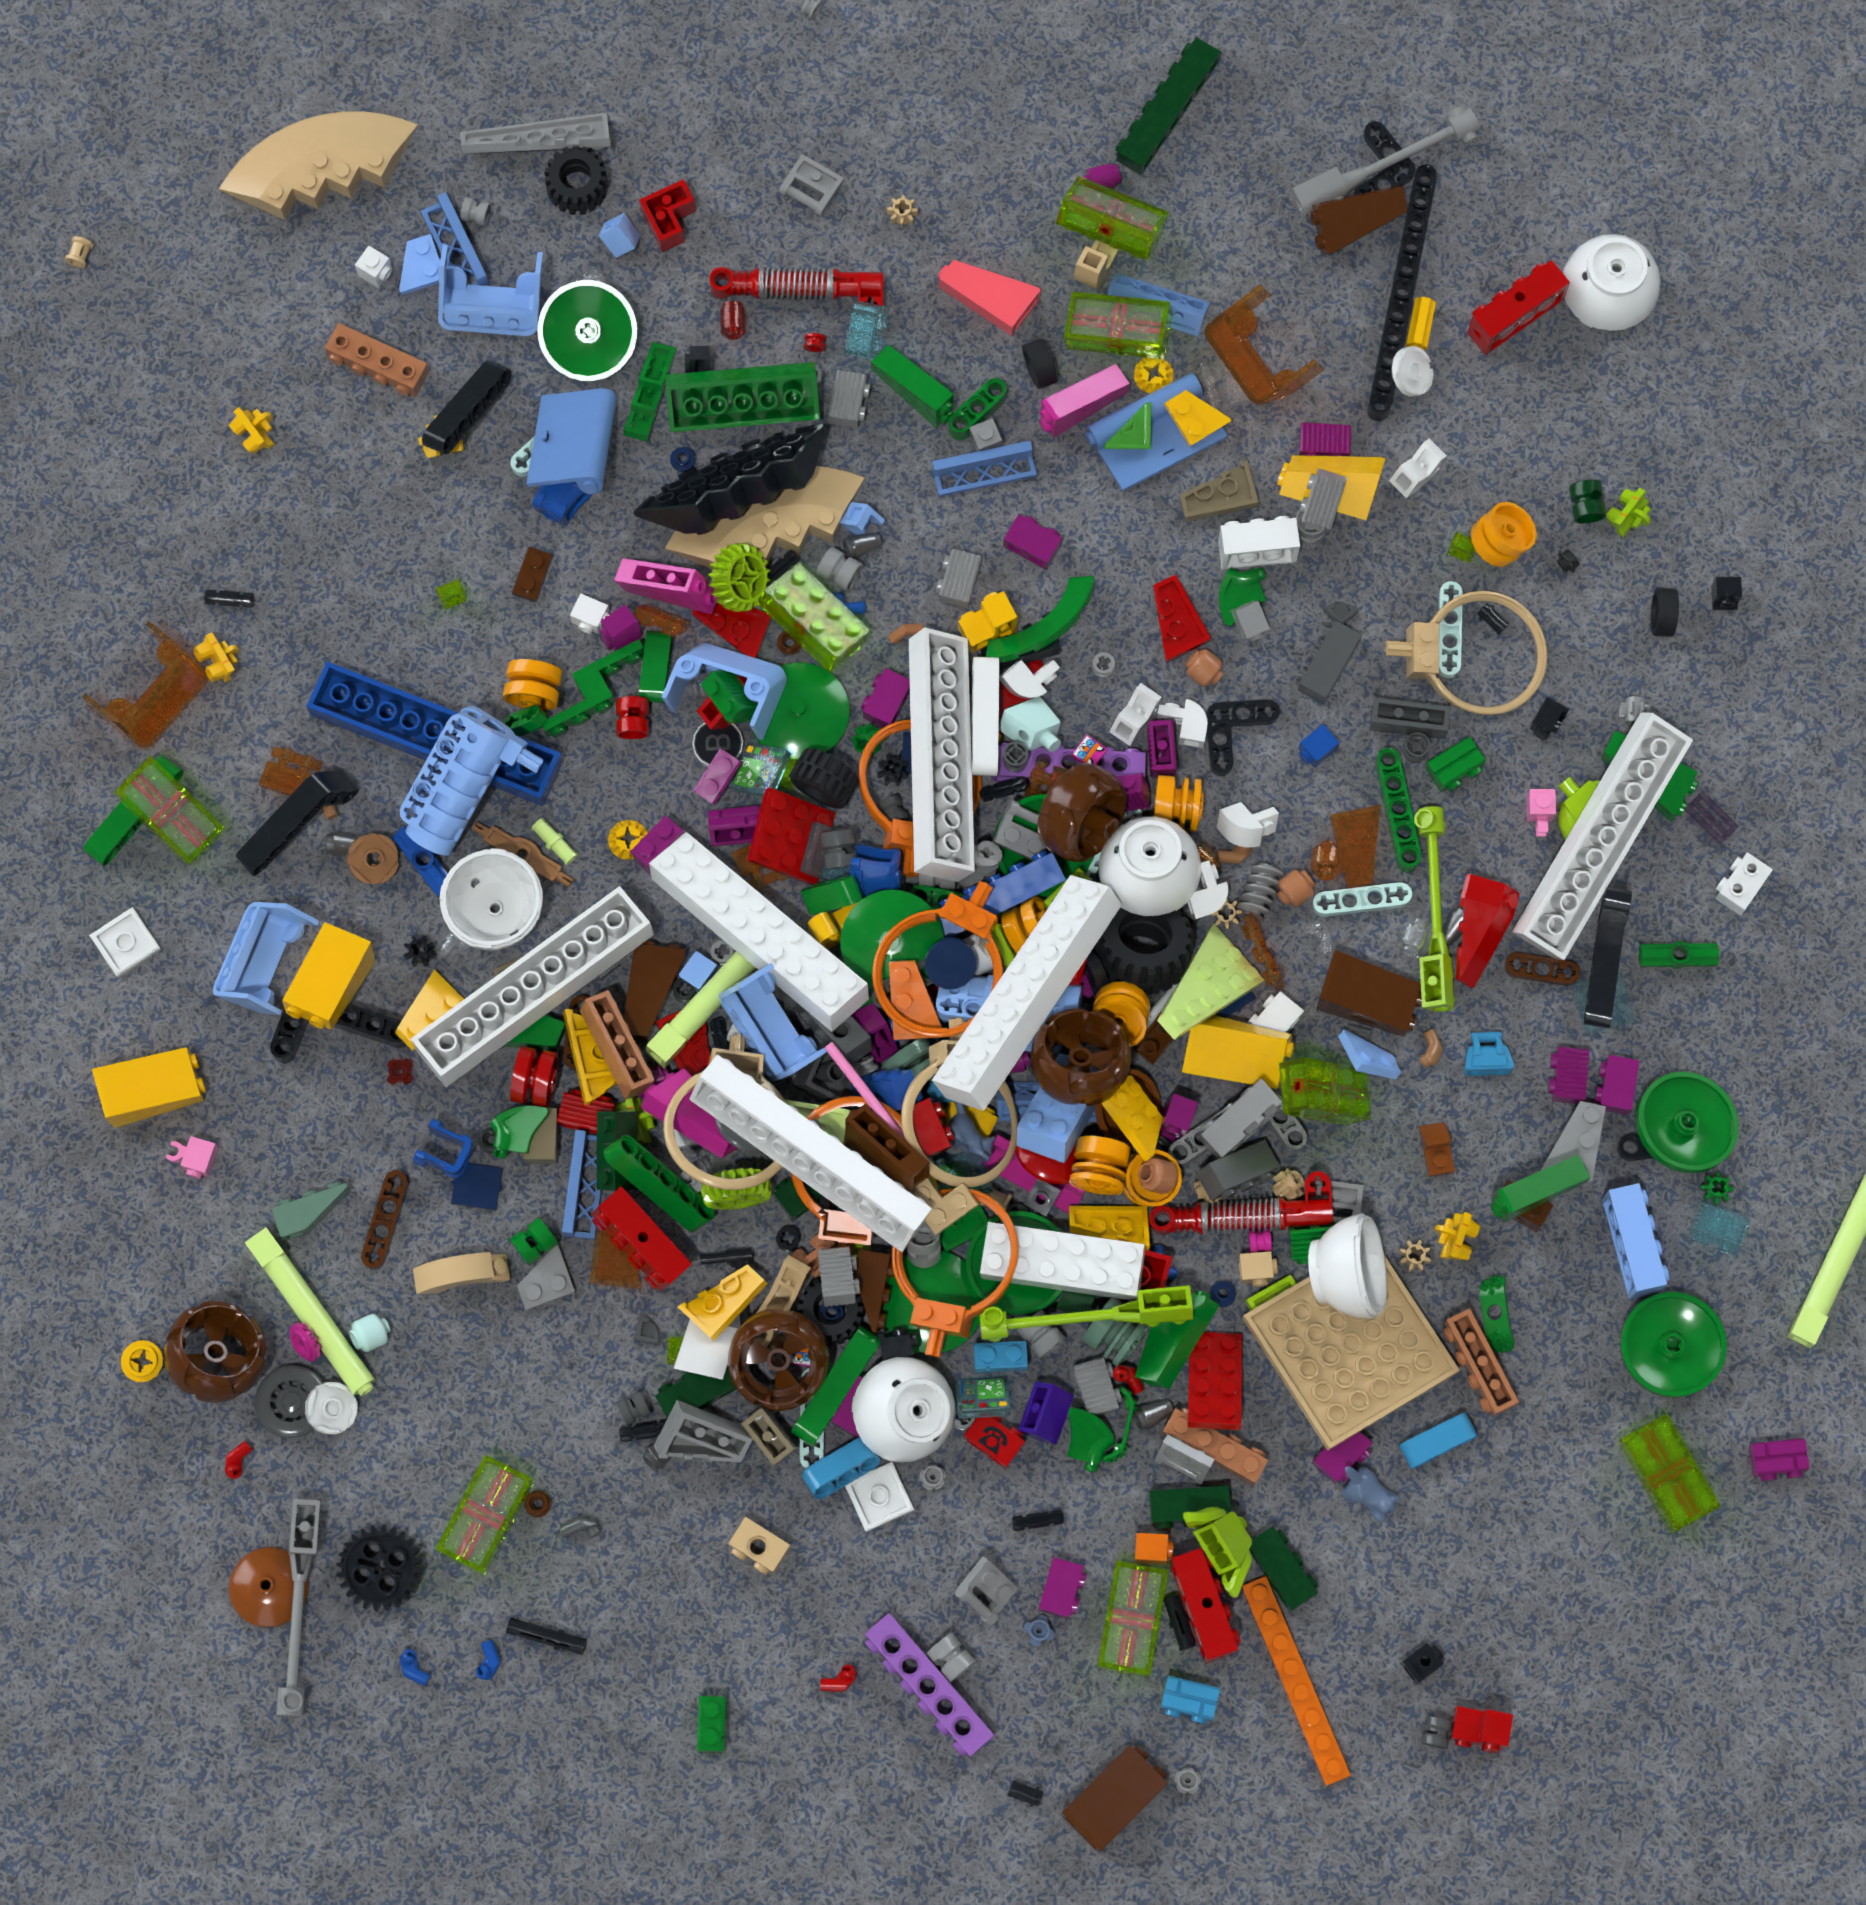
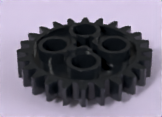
M382 1524L378 1532L374 1525H371V1533H367L362 1528V1537L358 1538L355 1535H351L354 1543L352 1545L344 1543L348 1552H339V1555L345 1560L336 1565L344 1570L337 1574V1577L346 1580L340 1587L342 1589L350 1588L346 1596L350 1598L356 1595L354 1599V1604L356 1605L363 1600V1608L365 1610L373 1604L375 1612L379 1611L380 1605H383L384 1609L389 1611L390 1603L392 1602L399 1608L400 1598L408 1602L409 1599L406 1593L408 1591L416 1593V1590L412 1587L413 1583L421 1584V1581L416 1578V1574L424 1573L423 1569L417 1567V1564L422 1563L423 1559L415 1558L420 1549H411L410 1547L415 1541L412 1538L404 1541L407 1533L403 1531L397 1536V1528L394 1526L390 1532H387L385 1524ZM370 1545H378L379 1553L377 1556L368 1558L366 1556V1549ZM396 1553H401L404 1556L403 1563L397 1567L392 1566V1556ZM363 1559L376 1565H380L383 1562L387 1569L401 1572L402 1577H397L384 1571H380L379 1575H377V1571L373 1567L359 1564L358 1560ZM361 1570H368L370 1574L368 1581L365 1583H358L356 1579L358 1572ZM387 1578H392L395 1582L394 1588L389 1592H384L381 1588L382 1582Z

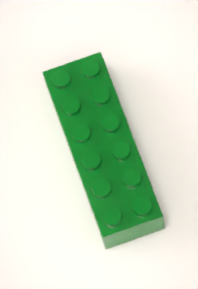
M815 362L665 375L670 433L820 420Z

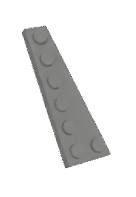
M607 113L460 132L463 154L550 150L566 147L572 149L573 146L601 150L611 146Z

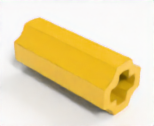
M1423 296L1415 298L1406 347L1417 346L1427 350L1436 301H1433L1431 298Z

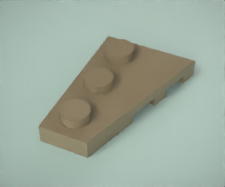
M1248 460L1241 462L1238 467L1231 471H1224L1218 478L1208 483L1204 482L1179 495L1185 522L1257 508L1259 502Z

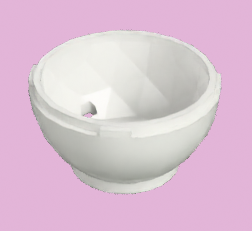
M1608 234L1588 240L1574 251L1563 269V274L1570 281L1564 299L1570 310L1580 319L1579 321L1591 328L1614 331L1635 326L1650 315L1659 298L1660 273L1653 256L1641 243L1624 235ZM1619 267L1621 271L1614 272L1612 268ZM1584 273H1587V280L1582 278Z
M1156 816L1132 819L1117 828L1112 837L1103 846L1098 863L1101 884L1107 885L1112 889L1122 904L1120 908L1142 916H1159L1174 910L1177 911L1193 896L1201 877L1200 856L1197 846L1190 835L1178 824ZM1119 847V853L1115 854L1114 850ZM1148 850H1153L1155 852V855L1148 856L1146 852ZM1182 854H1185L1187 857L1185 861L1182 860Z
M491 848L464 857L449 871L441 886L440 908L448 928L461 941L471 947L482 950H501L521 942L532 932L541 914L543 891L534 869L524 859L506 850ZM479 880L480 883L473 888L471 883ZM498 905L500 910L497 913H493L490 911L492 906Z
M1364 1214L1347 1217L1329 1228L1321 1239L1313 1240L1310 1244L1308 1265L1312 1290L1319 1303H1328L1336 1310L1351 1317L1375 1319L1383 1313L1387 1296L1386 1264L1381 1238L1377 1226L1371 1217Z
M894 1357L874 1366L863 1377L855 1396H853V1419L860 1438L873 1453L888 1461L912 1462L932 1454L947 1439L955 1419V1400L948 1382L936 1368L919 1359ZM895 1380H899L900 1384L894 1388L892 1383ZM916 1405L920 1408L918 1415L913 1413V1408Z

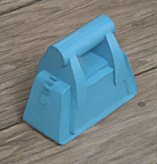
M1502 1032L1470 1033L1472 1046L1468 1047L1465 1055L1463 1075H1510L1514 1069V1063L1508 1047L1502 1044ZM1480 1042H1494V1045L1480 1046Z

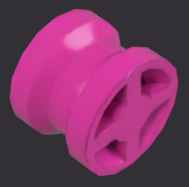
M1267 1228L1266 1232L1264 1229L1260 1232H1253L1252 1229H1249V1252L1272 1253L1270 1228Z

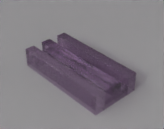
M1704 791L1691 801L1684 810L1719 845L1739 828ZM1701 800L1730 828L1728 831L1699 803ZM1693 807H1695V808L1722 834V836H1720V835L1693 809Z

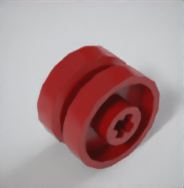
M520 1047L511 1080V1102L525 1104L531 1094L533 1106L548 1108L556 1084L558 1053L544 1050L537 1062L535 1048Z

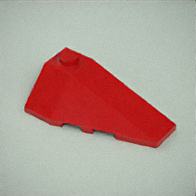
M1473 874L1466 875L1460 898V907H1464L1463 922H1459V931H1462V945L1457 949L1456 980L1469 988L1476 986L1514 917L1520 893L1508 885Z

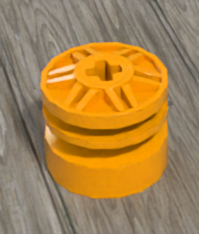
M1158 775L1154 816L1170 821L1178 819L1179 826L1183 830L1185 820H1190V832H1196L1203 811L1204 793L1201 785L1202 780L1195 778L1194 788L1191 790L1188 789L1189 778L1185 777L1180 789L1176 788L1175 776Z
M1081 1136L1077 1138L1074 1156L1081 1162L1072 1165L1071 1169L1074 1173L1070 1175L1069 1183L1078 1189L1094 1194L1118 1195L1123 1193L1124 1184L1122 1182L1126 1179V1174L1119 1169L1128 1166L1131 1148L1123 1142L1106 1137Z

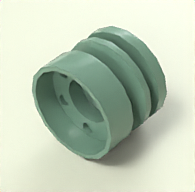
M1112 1297L1102 1310L1112 1309V1307L1124 1303ZM1113 1319L1093 1321L1081 1341L1093 1350H1097L1104 1343L1108 1345L1104 1358L1108 1359L1116 1351L1117 1355L1112 1364L1117 1367L1129 1358L1140 1345L1148 1325L1139 1324L1135 1327L1133 1322L1113 1321Z

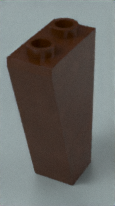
M1394 186L1312 204L1313 211L1310 212L1312 224L1316 225V247L1320 250L1321 254L1334 253L1407 212L1404 187Z
M645 941L633 951L623 1020L629 1026L634 1040L649 1042L656 1027V1021L659 1020L673 990L674 982L678 979L679 973L682 971L687 959L686 950L682 949L679 945L668 944L666 947L656 946L654 942Z
M865 1104L858 1110H853L848 1114L845 1119V1147L859 1153L866 1162L880 1168L884 1175L894 1182L901 1183L909 1192L929 1177L930 1162Z

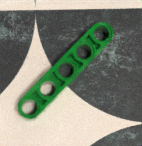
M1384 748L1377 756L1375 769L1396 864L1401 871L1411 873L1418 868L1421 860L1419 840L1400 755L1393 748ZM1383 758H1390L1394 765L1390 767L1385 766L1381 760ZM1388 782H1395L1398 784L1399 789L1392 791L1386 784ZM1400 806L1404 809L1405 813L1397 815L1392 811V807ZM1405 830L1409 833L1410 837L1408 839H1401L1397 832ZM1410 854L1415 858V862L1408 864L1403 860L1402 856Z
M161 755L143 776L166 797L181 779L184 771L167 757ZM132 787L87 840L83 851L102 866L108 865L155 808Z
M623 1135L604 1149V1158L610 1166L686 1230L695 1232L713 1220L715 1216L714 1209L704 1204L702 1196L631 1136Z
M862 1326L858 1328L827 1375L821 1389L813 1396L791 1431L792 1434L812 1447L815 1445L850 1388L880 1346L878 1336Z

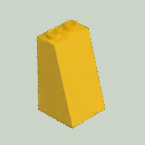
M1292 455L1290 462L1284 463L1277 485L1281 486L1279 495L1303 501L1304 497L1309 498L1311 489H1307L1310 475H1316L1318 468L1347 477L1337 512L1367 520L1386 458Z
M324 922L282 1000L286 1013L296 1019L302 1017L309 1020L311 1025L319 1029L325 1027L332 1030L376 962L371 941Z
M1213 1015L1190 1030L1182 1072L1255 1085L1262 1078L1270 1088L1278 1089L1282 1082L1286 1083L1289 1067L1285 1066L1287 1057L1291 1058L1294 1050V1043L1291 1042L1292 1034Z
M187 1047L92 1069L105 1118L114 1128L204 1101L202 1093L206 1092L202 1077L198 1078L195 1069L199 1068L196 1054H191Z

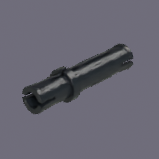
M510 1617L506 1628V1634L553 1646L554 1650L558 1651L563 1649L583 1655L587 1645L586 1638L567 1634L565 1630L559 1629L557 1631Z

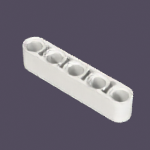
M973 657L972 775L997 776L999 658Z

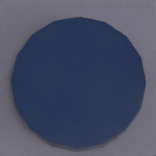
M943 938L928 949L925 956V970L929 979L936 986L943 989H958L965 986L973 978L976 971V957L972 948L965 941L958 938Z

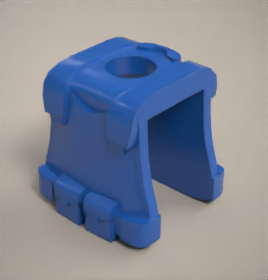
M576 482L542 485L535 495L532 505L537 512L544 514L546 518L566 527L576 511L589 500L592 494L581 491Z
M857 844L855 848L857 857H852L850 875L855 876L862 897L865 898L873 893L884 890L902 891L904 881L901 869V850L898 848L880 849L866 846V844Z
M431 1119L428 1125L431 1134L463 1148L454 1166L419 1149L415 1152L413 1162L423 1168L429 1165L441 1170L450 1178H460L472 1157L474 1145L467 1135L463 1134L460 1136L445 1129L442 1122Z

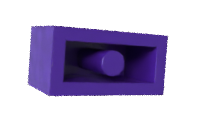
M1035 1381L1018 1431L1037 1441L1057 1445L1074 1395L1053 1384Z

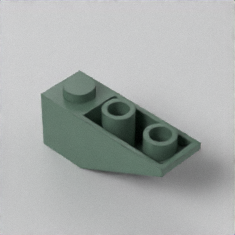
M335 1182L328 1185L324 1191L317 1193V1190H312L302 1194L300 1199L294 1201L292 1199H285L278 1202L277 1206L272 1208V1212L282 1240L285 1242L309 1234L350 1192L347 1183Z

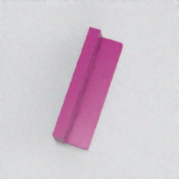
M998 1134L995 1136L996 1140L993 1143L994 1147L989 1162L983 1161L982 1166L988 1170L993 1169L1001 1162L1010 1144V1141ZM1015 1152L1008 1166L999 1175L1028 1192H1031L1037 1178L1029 1174L1022 1167ZM1070 1183L1058 1184L1064 1189L1054 1206L1069 1214V1206H1078L1086 1191L1078 1189ZM1038 1195V1196H1037V1197L1043 1199L1044 1201H1046L1045 1196H1043V1195Z

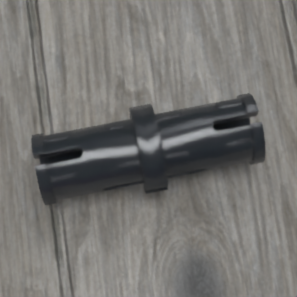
M1179 1595L1163 1599L1170 1619L1169 1627L1170 1629L1173 1628L1179 1650L1183 1651L1196 1646L1188 1625L1190 1620L1189 1617L1185 1616ZM1179 1622H1180V1625H1181V1627H1182V1630H1183V1633H1184V1634H1182V1632H1181V1629H1180V1626H1179Z

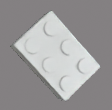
M1279 516L1275 520L1269 521L1258 518L1251 520L1250 523L1230 521L1221 525L1218 538L1221 569L1228 570L1230 567L1237 569L1297 562L1300 549L1297 519L1290 518L1289 516Z

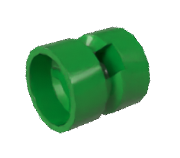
M539 1217L527 1225V1231L520 1230L509 1239L529 1266L541 1258L542 1251L548 1252L559 1244ZM531 1237L537 1244L533 1248L526 1242Z

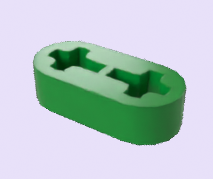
M533 705L509 715L503 723L515 735L520 737L539 729L545 723L547 714L538 705Z

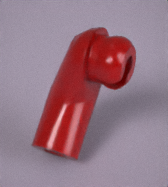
M1126 1365L1115 1367L1113 1378L1116 1381L1128 1383L1133 1394H1138L1144 1390L1142 1382L1135 1378L1136 1369L1134 1367Z
M243 1441L226 1455L225 1473L231 1479H237L241 1476L242 1459L253 1451L246 1441Z
M844 1665L841 1672L835 1678H821L820 1691H846L856 1680L857 1673L854 1666Z

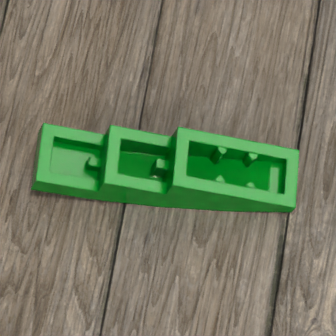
M652 342L638 379V387L631 403V411L624 427L623 436L648 441L664 394L665 375L670 374L676 354L675 347Z

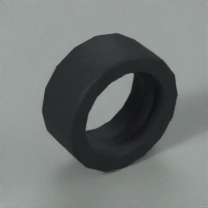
M1037 339L1022 345L1026 367L1037 389L1057 383L1056 370L1044 341Z
M1656 588L1651 604V633L1653 636L1673 637L1677 629L1679 616L1678 591L1676 589Z

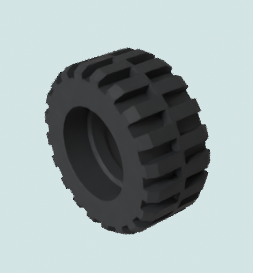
M1120 908L1092 949V952L1101 961L1110 983L1128 982L1135 984L1145 993L1150 992V995L1158 994L1161 989L1167 991L1172 988L1173 984L1176 985L1181 981L1180 979L1190 962L1194 935L1193 930L1190 928V922L1185 916L1182 917V912L1179 909L1159 916H1142ZM1135 936L1147 937L1159 943L1164 950L1154 954H1141L1126 947L1122 941Z

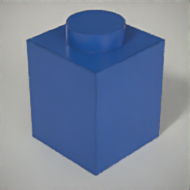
M1322 724L1300 742L1298 748L1300 752L1298 754L1307 765L1311 763L1316 768L1338 750L1340 742Z

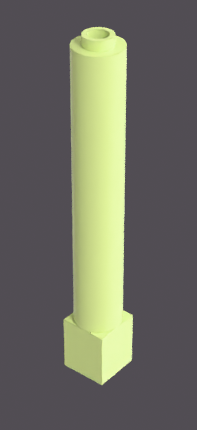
M736 951L674 1019L654 1036L646 1045L645 1052L665 1069L681 1052L689 1039L721 1006L719 994L748 977L756 967Z
M1866 1173L1806 1300L1787 1335L1788 1338L1810 1349L1816 1344L1828 1319L1829 1311L1866 1235Z
M267 1227L247 1240L245 1244L302 1324H306L308 1329L313 1331V1335L317 1338V1343L320 1345L322 1352L353 1395L359 1394L361 1397L369 1393L374 1388L372 1384L375 1382V1379Z

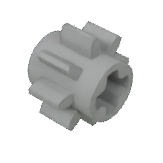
M1638 696L1627 697L1626 703H1621L1619 718H1625V724L1633 726L1641 712L1651 713V705H1645V698Z

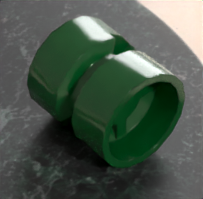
M1583 480L1570 485V499L1572 503H1575L1572 507L1575 523H1595L1606 518L1605 503L1600 500L1603 498L1601 481Z

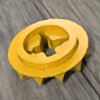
M1154 354L1150 357H1143L1135 366L1134 381L1146 393H1152L1173 381L1174 373L1171 363H1168L1164 357H1157ZM1158 366L1159 377L1154 376L1149 382L1150 373L1148 370L1153 371Z
M626 819L625 821L617 822L609 832L608 845L610 850L621 859H634L630 851L648 834L647 830L638 821ZM627 830H629L631 837H636L635 840H631L630 849L627 848L625 841H621V838L626 836Z
M144 1340L133 1342L122 1354V1370L129 1379L135 1382H150L151 1379L159 1376V1372L163 1367V1354L152 1342ZM145 1351L146 1359L152 1364L144 1365L140 1372L139 1364L132 1361V1359H141Z

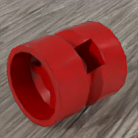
M626 696L616 700V716L620 717L616 720L617 737L622 739H643L649 736V721L645 719L649 715L648 699L639 696Z

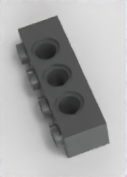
M783 991V1002L790 1010L794 1009L798 1013L802 1024L805 1027H811L816 1039L821 1044L825 1043L828 1045L833 1042L850 1065L872 1050L871 1037L852 1016L848 1017L831 1032ZM838 1035H845V1037H842V1038H838L837 1036H838Z

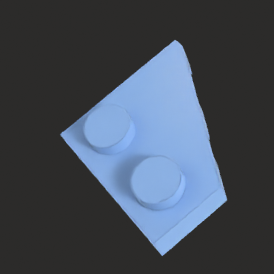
M431 234L407 241L399 287L401 296L439 284L440 260Z
M1343 1029L1339 1034L1338 1038L1356 1071L1391 1079H1397L1401 1071L1392 1054L1348 1030Z

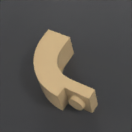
M1099 233L1092 248L1085 246L1078 259L1074 271V280L1097 290L1100 289L1110 273L1111 266L1121 249L1122 242Z
M490 1252L443 1258L413 1268L416 1294H437L461 1285L506 1282L510 1280L507 1255H491Z
M788 1255L768 1296L757 1313L776 1308L792 1311L807 1282L806 1278L811 1267ZM779 1331L764 1332L757 1336L756 1340L768 1349Z

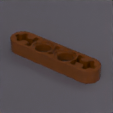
M391 1171L384 1178L362 1250V1262L367 1268L372 1270L381 1268L386 1261L408 1189V1179L401 1171ZM396 1176L403 1183L402 1186H397L395 1194L400 1195L399 1199L392 1195H385L386 1191L390 1194L392 1193L393 1186L389 1182L390 1180H395ZM386 1201H392L396 1204V1209L392 1214H384L381 1210L383 1203ZM378 1226H385L388 1228V1235L384 1239H377L374 1236V1230ZM371 1241L378 1245H385L383 1249L378 1246L377 1255L380 1257V1260H375L373 1264H370V1259L367 1258V1255L373 1254L375 1249L374 1245H370Z

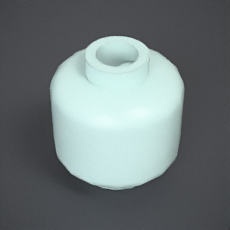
M370 1314L354 1321L349 1335L357 1350L361 1349L364 1352H369L387 1343V1333L390 1332V1327L385 1318L380 1319L376 1314Z

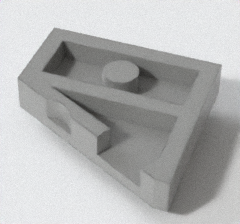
M558 1245L552 1248L517 1285L526 1311L575 1294Z

